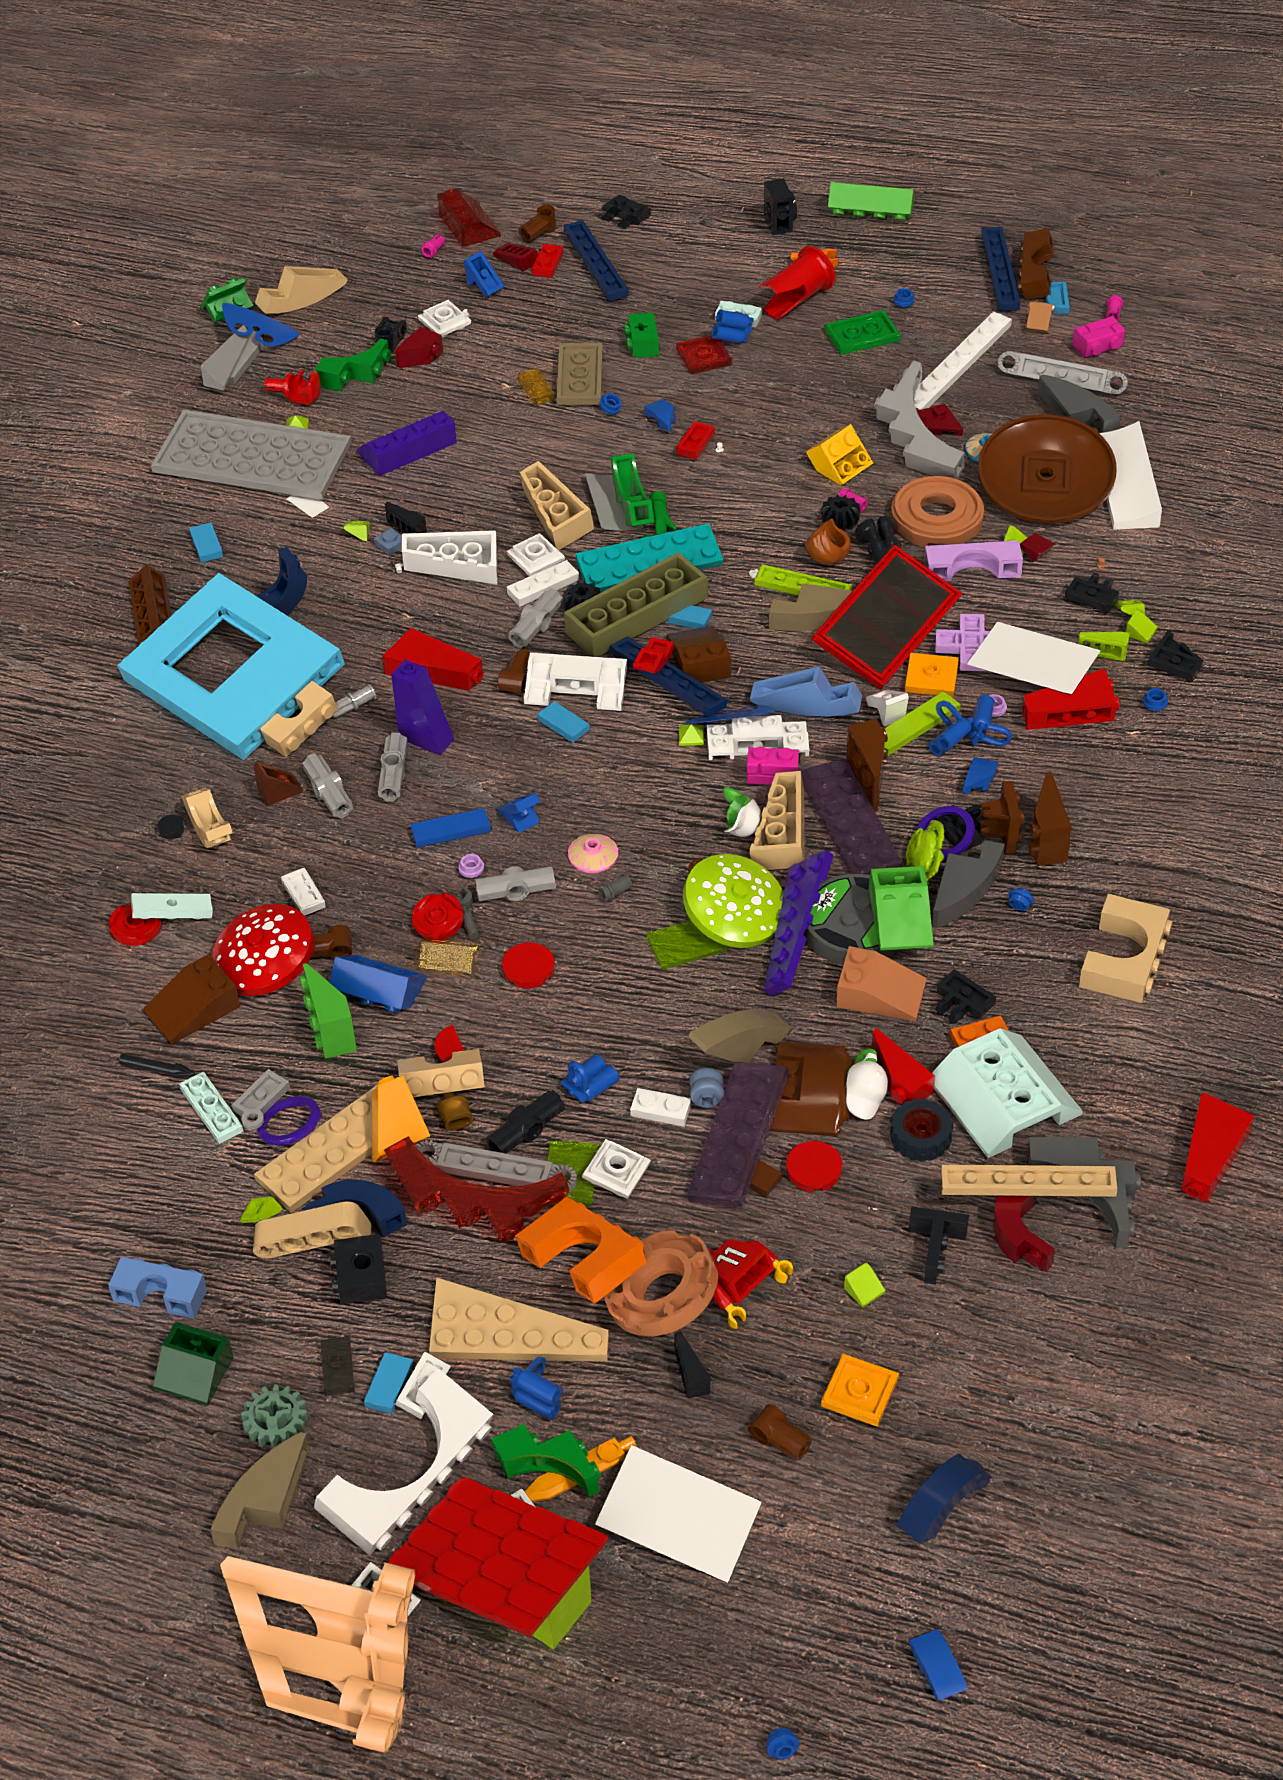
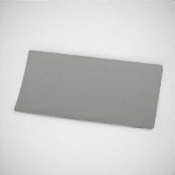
M585 473L601 528L618 531L643 528V524L626 526L623 503L616 501L613 475Z

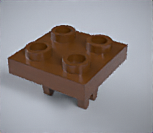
M1002 781L999 800L982 803L983 817L990 819L979 821L981 835L1002 837L1003 844H1005V854H1016L1017 843H1021L1020 825H1024V812L1019 810L1020 795L1018 791L1014 790L1013 781Z

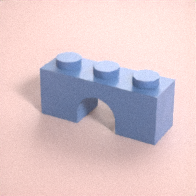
M121 1257L108 1284L114 1302L137 1307L141 1306L144 1298L149 1293L163 1291L165 1292L163 1298L167 1313L195 1319L207 1292L203 1274L191 1269L173 1268L167 1264L149 1263L139 1258Z

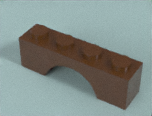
M1049 228L1024 233V242H1021L1023 254L1020 255L1022 267H1019L1021 280H1018V288L1020 293H1024L1025 300H1031L1051 295L1052 282L1047 266L1041 264L1053 257L1054 243Z

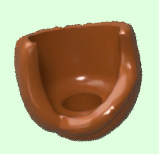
M830 519L805 541V548L817 563L834 565L847 557L850 552L851 541L848 534L835 525L834 520Z

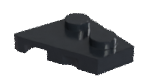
M1167 630L1149 656L1147 665L1193 682L1202 668L1203 659L1196 653L1191 652L1186 644L1177 643L1173 639L1174 634Z

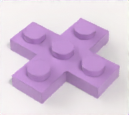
M960 614V630L936 629L935 653L960 654V671H984V669L967 665L990 633V631H984V614Z

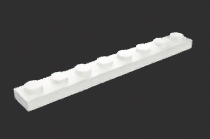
M992 312L919 384L914 399L916 411L929 408L1011 327L1012 319Z

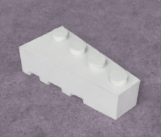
M496 531L402 534L404 570L498 585Z

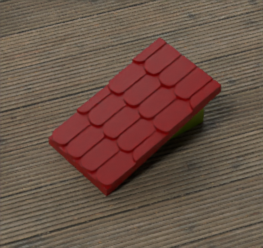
M461 1477L449 1488L444 1498L431 1509L429 1515L420 1526L412 1531L409 1539L403 1546L393 1553L388 1563L414 1569L415 1580L413 1586L530 1638L534 1636L554 1650L591 1603L589 1564L606 1545L608 1536L573 1519H565L542 1507L532 1506L498 1489L493 1490L469 1478Z

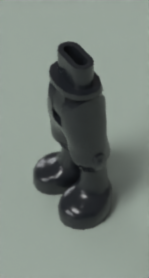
M879 517L877 529L874 520L871 518L860 523L855 530L856 539L860 543H869L868 552L871 554L875 564L883 558L893 545L898 546L900 549L902 546L898 538L894 536L898 531V526L891 517ZM878 533H879L880 537L884 539V542L881 541V539H880L879 536H878ZM895 560L881 574L890 586L903 584L907 581L905 576L906 568Z

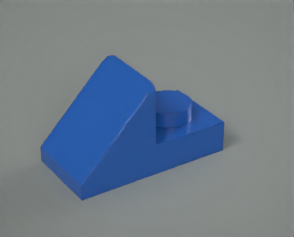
M482 251L464 260L468 286L477 284L485 298L505 287Z
M537 793L517 797L497 808L499 813L518 832H523L539 823V818L533 805L540 802Z

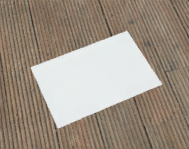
M997 622L967 665L1072 694L1101 650Z
M631 1445L595 1525L728 1583L759 1510L761 1501Z

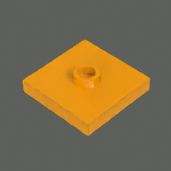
M910 653L905 692L937 696L944 691L949 696L954 697L959 658Z
M842 1354L821 1400V1407L878 1427L899 1379V1373Z

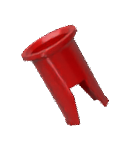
M814 246L802 248L795 261L758 286L759 288L763 286L769 287L775 292L763 310L771 318L779 320L817 291H827L832 288L836 281V274L829 258Z

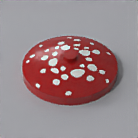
M266 904L252 908L233 919L218 936L211 957L236 985L239 995H264L284 987L303 971V964H308L314 950V932L306 917L296 908L284 904Z

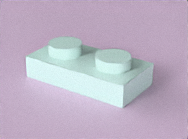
M721 301L715 313V320L719 310L739 311L754 318L752 327H757L762 316V307Z

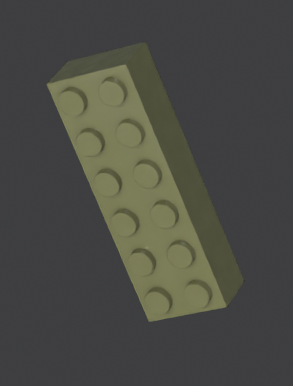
M678 552L565 611V634L589 656L599 657L610 651V645L627 636L632 639L668 620L669 616L707 599L708 577Z

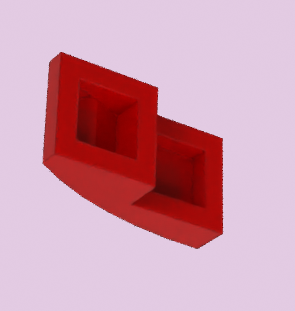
M651 637L646 648H641L633 663V668L655 674L658 673L675 649L674 642Z

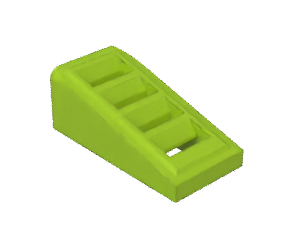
M1080 632L1078 644L1086 646V641L1091 642V645L1087 647L1101 650L1097 657L1125 661L1130 633Z

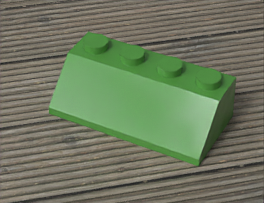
M831 182L828 209L833 211L832 214L845 215V212L853 213V216L865 217V214H870L877 219H885L886 216H892L894 220L906 221V218L912 217L915 195L913 189Z

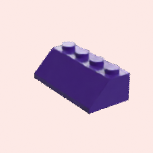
M441 411L365 443L357 449V453L381 476L456 444L455 422L444 411Z

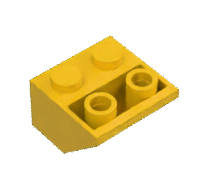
M851 424L836 430L806 451L816 471L839 485H843L873 464Z

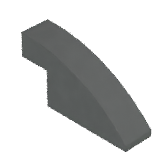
M1044 374L1039 375L1038 394L1054 415L1076 419L1088 426L1092 425L1094 428H1097L1098 433L1119 429L1121 416L1103 399L1066 380Z
M984 840L980 859L948 854L933 910L932 928L942 927L959 918L985 896L999 874L1003 862L1005 844Z

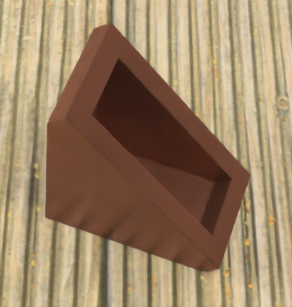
M259 762L253 765L257 789L267 806L302 792V787L292 773Z

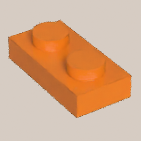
M1000 1015L950 1029V1038L957 1048L999 1028L1009 1030Z

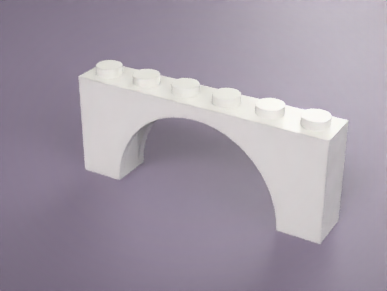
M438 1368L419 1387L415 1401L430 1418L436 1433L437 1456L429 1470L412 1484L389 1491H374L360 1488L336 1475L316 1497L314 1509L369 1556L377 1548L381 1551L387 1546L393 1537L391 1532L397 1526L403 1528L413 1515L411 1513L413 1508L417 1504L423 1506L433 1494L431 1489L435 1484L439 1482L442 1485L453 1472L451 1467L457 1460L462 1463L473 1449L470 1446L477 1439L481 1442L492 1429L490 1422L493 1414Z

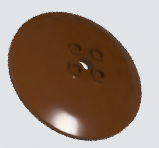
M1052 414L1025 416L1001 426L983 445L978 461V475L981 486L995 505L1019 519L1044 524L1073 521L1095 511L1111 494L1117 473L1115 455L1102 435L1092 427L1076 419ZM1048 473L1052 476L1049 478H1045L1041 476V474Z

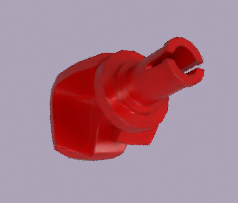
M302 369L296 376L293 373H288L285 379L267 377L265 380V390L268 392H284L285 398L290 399L291 402L309 405L319 398L321 384L317 371H313L307 381L303 379L305 370Z

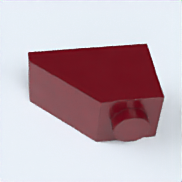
M419 327L395 349L397 367L405 368L431 364L443 353L442 335Z

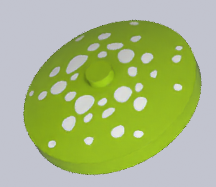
M733 854L710 856L694 866L684 884L683 903L690 920L704 935L720 944L736 948L755 947L767 942L775 935L779 912L782 906L783 890L775 877L766 868L751 859Z

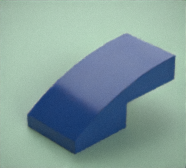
M939 1629L908 1641L920 1671H924L936 1702L968 1689L962 1672Z

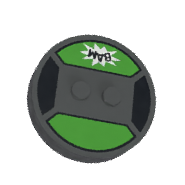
M844 874L820 883L817 892L821 896L819 902L813 904L810 914L814 918L812 924L804 931V936L807 938L806 941L810 947L824 959L844 965L849 946L876 951L887 958L892 957L900 950H880L868 891L870 875Z

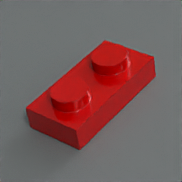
M543 244L532 266V275L552 278L564 254V247L554 244Z
M694 421L676 446V454L697 460L715 435V427Z

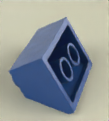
M353 954L335 957L329 983L345 995L346 998H352V995L361 997L360 1002L376 1005V1002L385 1004L386 1010L400 1012L401 1009L411 1008L427 979V975Z

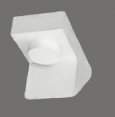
M884 690L867 696L866 701L869 707L878 709L882 725L887 726L906 715L909 697L905 692Z

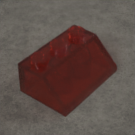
M458 189L447 190L437 194L439 215L462 247L501 236V233L477 200Z

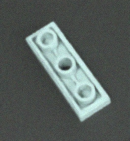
M131 893L133 918H212L213 911L210 894Z
M204 1071L179 1083L180 1090L219 1144L244 1132L242 1124Z

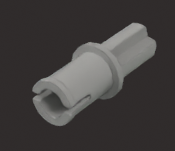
M368 684L352 694L347 693L346 697L335 702L338 710L334 712L332 717L338 718L353 709L357 711L359 706L372 699H376V693L372 686Z

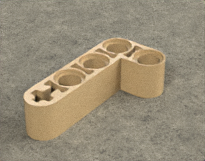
M353 1202L335 1203L259 1221L255 1225L253 1252L256 1256L266 1259L331 1245L337 1239L371 1235L372 1225L357 1204Z

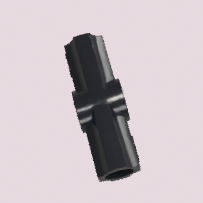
M548 1090L527 1107L519 1105L512 1110L507 1122L486 1137V1142L492 1151L506 1154L522 1141H533L543 1131L544 1125L565 1110V1105L554 1090Z

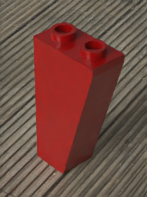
M1106 669L1084 675L1072 694L1044 688L1024 695L1022 715L1026 729L1032 730L1114 721L1115 713L1119 710V698L1114 696L1113 680L1108 678Z

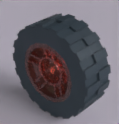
M913 1099L910 1102H904L902 1106L896 1108L895 1114L893 1113L891 1119L890 1140L894 1144V1149L899 1151L903 1157H908L913 1161L920 1160V1162H926V1160L932 1161L938 1156L941 1157L946 1150L948 1151L952 1141L953 1121H951V1115L944 1106H940L935 1101H928V1099Z

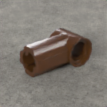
M542 205L538 207L537 215L519 227V234L524 241L529 243L542 233H551L556 229V216L553 206Z
M520 649L518 652H515L507 669L503 668L498 679L499 690L524 694L530 656L528 650Z
M337 925L331 927L328 933L314 934L315 943L311 957L330 956L335 960L337 956L352 955L351 930L347 926Z
M767 1404L747 1427L750 1435L762 1445H769L770 1443L795 1461L801 1460L812 1444V1437L789 1423L785 1414L772 1404Z

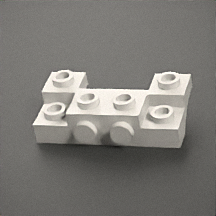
M530 653L524 704L548 706L551 692L598 695L597 709L621 711L624 699L627 659Z
M781 715L734 718L732 719V724L707 725L709 760H713V756L730 755V759H734L735 755H748V747L799 749V753H805V757L809 756L806 721L782 722Z

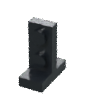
M911 1206L909 1232L930 1235L924 1283L936 1285L937 1273L943 1274L945 1257L940 1256L941 1250H947L948 1238L966 1241L968 1214Z

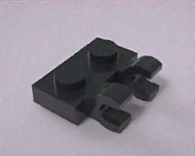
M617 195L602 207V210L606 211L602 219L610 222L618 215L622 219L618 226L623 229L628 228L632 223L640 224L651 216L650 208L622 195Z

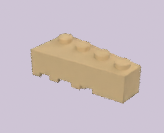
M539 461L520 471L524 492L553 546L558 551L594 529L591 510Z
M801 771L775 773L768 794V802L762 812L760 826H757L754 844H751L749 850L751 860L767 870L787 869L793 864L805 860L804 787Z

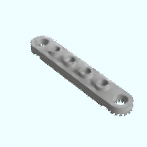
M1012 351L1004 352L998 359L1000 370L1009 375L1039 380V375L1044 374L1066 380L1087 390L1112 395L1123 394L1128 388V380L1120 372ZM1007 357L1015 359V364L1011 369L1003 366V361ZM1119 377L1123 380V385L1120 389L1115 390L1111 388L1110 384L1112 379Z
M432 1140L420 1141L419 1144H415L416 1146L412 1152L414 1163L422 1169L558 1194L570 1193L577 1186L576 1171L569 1167V1165H556L549 1161L445 1142L441 1144ZM424 1151L434 1153L432 1158L429 1157V1159H424V1157L421 1158L420 1156ZM559 1176L570 1178L568 1183L565 1182V1184L555 1181Z

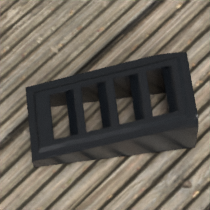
M390 502L385 503L387 522L401 533H427L425 516Z
M675 1332L674 1352L686 1397L693 1398L710 1394V1376L682 1332Z

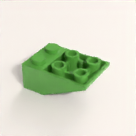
M924 867L871 869L868 891L880 950L933 947L928 885Z
M307 963L303 964L304 975L300 976L303 992L307 991L303 993V999L306 1009L309 1012L312 1011L308 1013L311 1029L317 1032L314 1033L317 1049L322 1048L325 1059L356 1052L352 1017L346 996Z

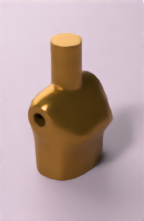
M453 1092L442 1093L444 1100L439 1101L436 1106L438 1114L443 1119L445 1128L447 1130H457L472 1124L473 1117L469 1110L467 1097L464 1095L455 1096Z

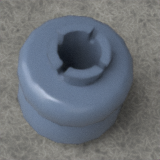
M708 1067L700 1068L691 1074L689 1079L690 1097L695 1105L710 1108L718 1105L723 1100L724 1081L722 1074L718 1070Z

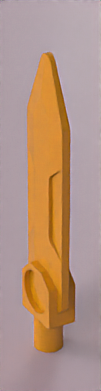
M632 1436L620 1442H617L614 1437L587 1451L588 1456L586 1457L589 1463L592 1461L596 1463L601 1473L623 1462L626 1458L625 1453L629 1451L631 1445L637 1446ZM547 1472L537 1477L526 1489L525 1493L532 1502L550 1500L578 1484L562 1475Z

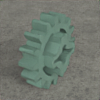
M278 1384L274 1385L273 1391H268L266 1387H262L263 1394L259 1396L253 1392L251 1394L253 1402L245 1401L244 1403L246 1411L241 1412L244 1432L249 1434L251 1442L258 1439L260 1447L270 1442L273 1449L276 1447L277 1442H284L296 1435L297 1431H305L304 1422L308 1421L306 1402L301 1400L298 1391L291 1395L289 1386H286L283 1391H279Z

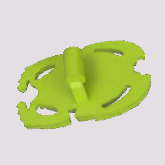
M937 820L930 822L931 825L928 826V830L917 829L910 838L906 849V865L908 867L923 866L925 873H927V881L938 872L940 862L944 860V855L940 851L944 840V827Z

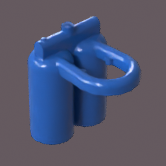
M719 310L716 315V324L712 328V338L735 343L747 342L749 333L753 330L751 326L754 318L739 311Z
M989 695L979 696L976 708L972 711L974 721L971 723L972 728L968 736L973 746H976L981 741L996 746H1005L1012 739V733L1009 729L991 724L995 701ZM986 730L1002 732L1007 737L1004 740H997L986 736Z
M944 700L937 703L936 711L948 727L929 743L930 751L936 756H942L971 731V723L974 721L972 717L968 719L963 718L950 702ZM942 706L948 708L957 721L952 723L943 712Z
M594 1054L581 1065L574 1060L569 1062L568 1074L566 1079L561 1082V1085L569 1091V1096L574 1095L579 1102L584 1103L596 1098L618 1082L620 1078L617 1071L611 1065L606 1066L603 1058L598 1054Z
M539 1356L526 1369L521 1370L517 1367L513 1369V1377L509 1380L512 1383L511 1395L514 1396L515 1401L551 1421L559 1412L561 1402L558 1400L561 1397L563 1388L541 1376L546 1366V1358Z

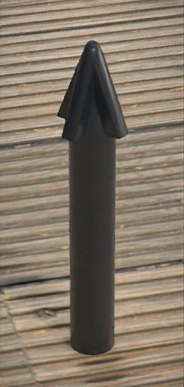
M121 1054L119 1058L121 1065L169 1074L173 1078L196 1075L195 1072L181 1063L170 1064L127 1054Z

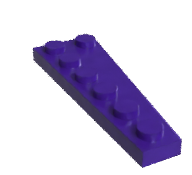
M827 849L799 863L793 864L787 872L788 876L783 892L782 906L779 912V920L764 991L770 996L791 988L801 952L807 939L803 934L808 926L812 924L814 916L810 913L813 904H817L821 896L817 891L820 882L826 881L833 859V854Z

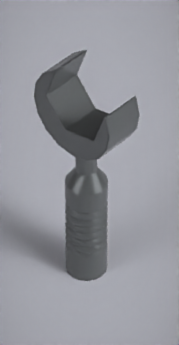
M462 887L465 897L458 901L463 908V922L469 939L476 940L479 937V933L472 914L468 912V909L473 904L472 893L469 889Z

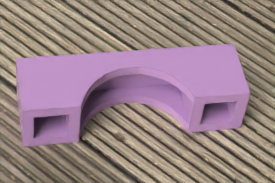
M1019 541L925 546L924 566L945 581H951L958 571L969 567L987 569L997 578L1021 577L1023 557Z

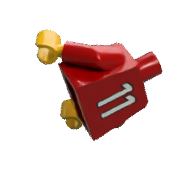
M729 1239L716 1251L708 1248L718 1270V1282L712 1298L722 1311L725 1309L728 1312V1324L733 1329H737L738 1326L733 1318L734 1316L741 1317L744 1323L746 1321L745 1310L742 1307H734L733 1302L739 1304L774 1269L775 1280L783 1284L786 1283L788 1278L786 1273L791 1276L793 1272L791 1262L787 1260L779 1262L777 1260L778 1256L757 1240L743 1242Z

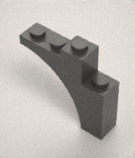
M1029 1137L1027 1148L1028 1165L1115 1166L1117 1181L1116 1197H1085L1098 1208L1108 1222L1116 1248H1127L1129 1236H1134L1135 1232L1134 1219H1129L1128 1212L1132 1211V1200H1134L1136 1189L1141 1187L1140 1172H1135L1134 1160H1104L1103 1149H1098L1097 1137Z

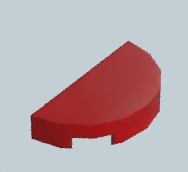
M453 1024L444 1028L437 1035L434 1046L436 1058L440 1063L449 1061L452 1058V1052L464 1051Z

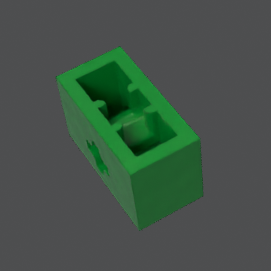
M654 312L628 314V323L624 324L625 336L627 337V348L632 350L633 358L659 356V338Z

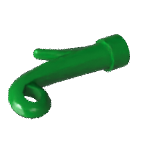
M661 491L651 493L649 499L652 502L655 534L666 533L667 526L672 531H676L677 528L667 512L666 494ZM645 535V536H643V537H641V538H646V537H650V536H653V535Z

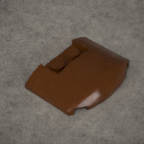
M779 1042L771 1106V1132L835 1137L841 1133L839 1127L845 1121L848 1122L852 1115L846 1104L847 1072L854 1064L845 1046Z

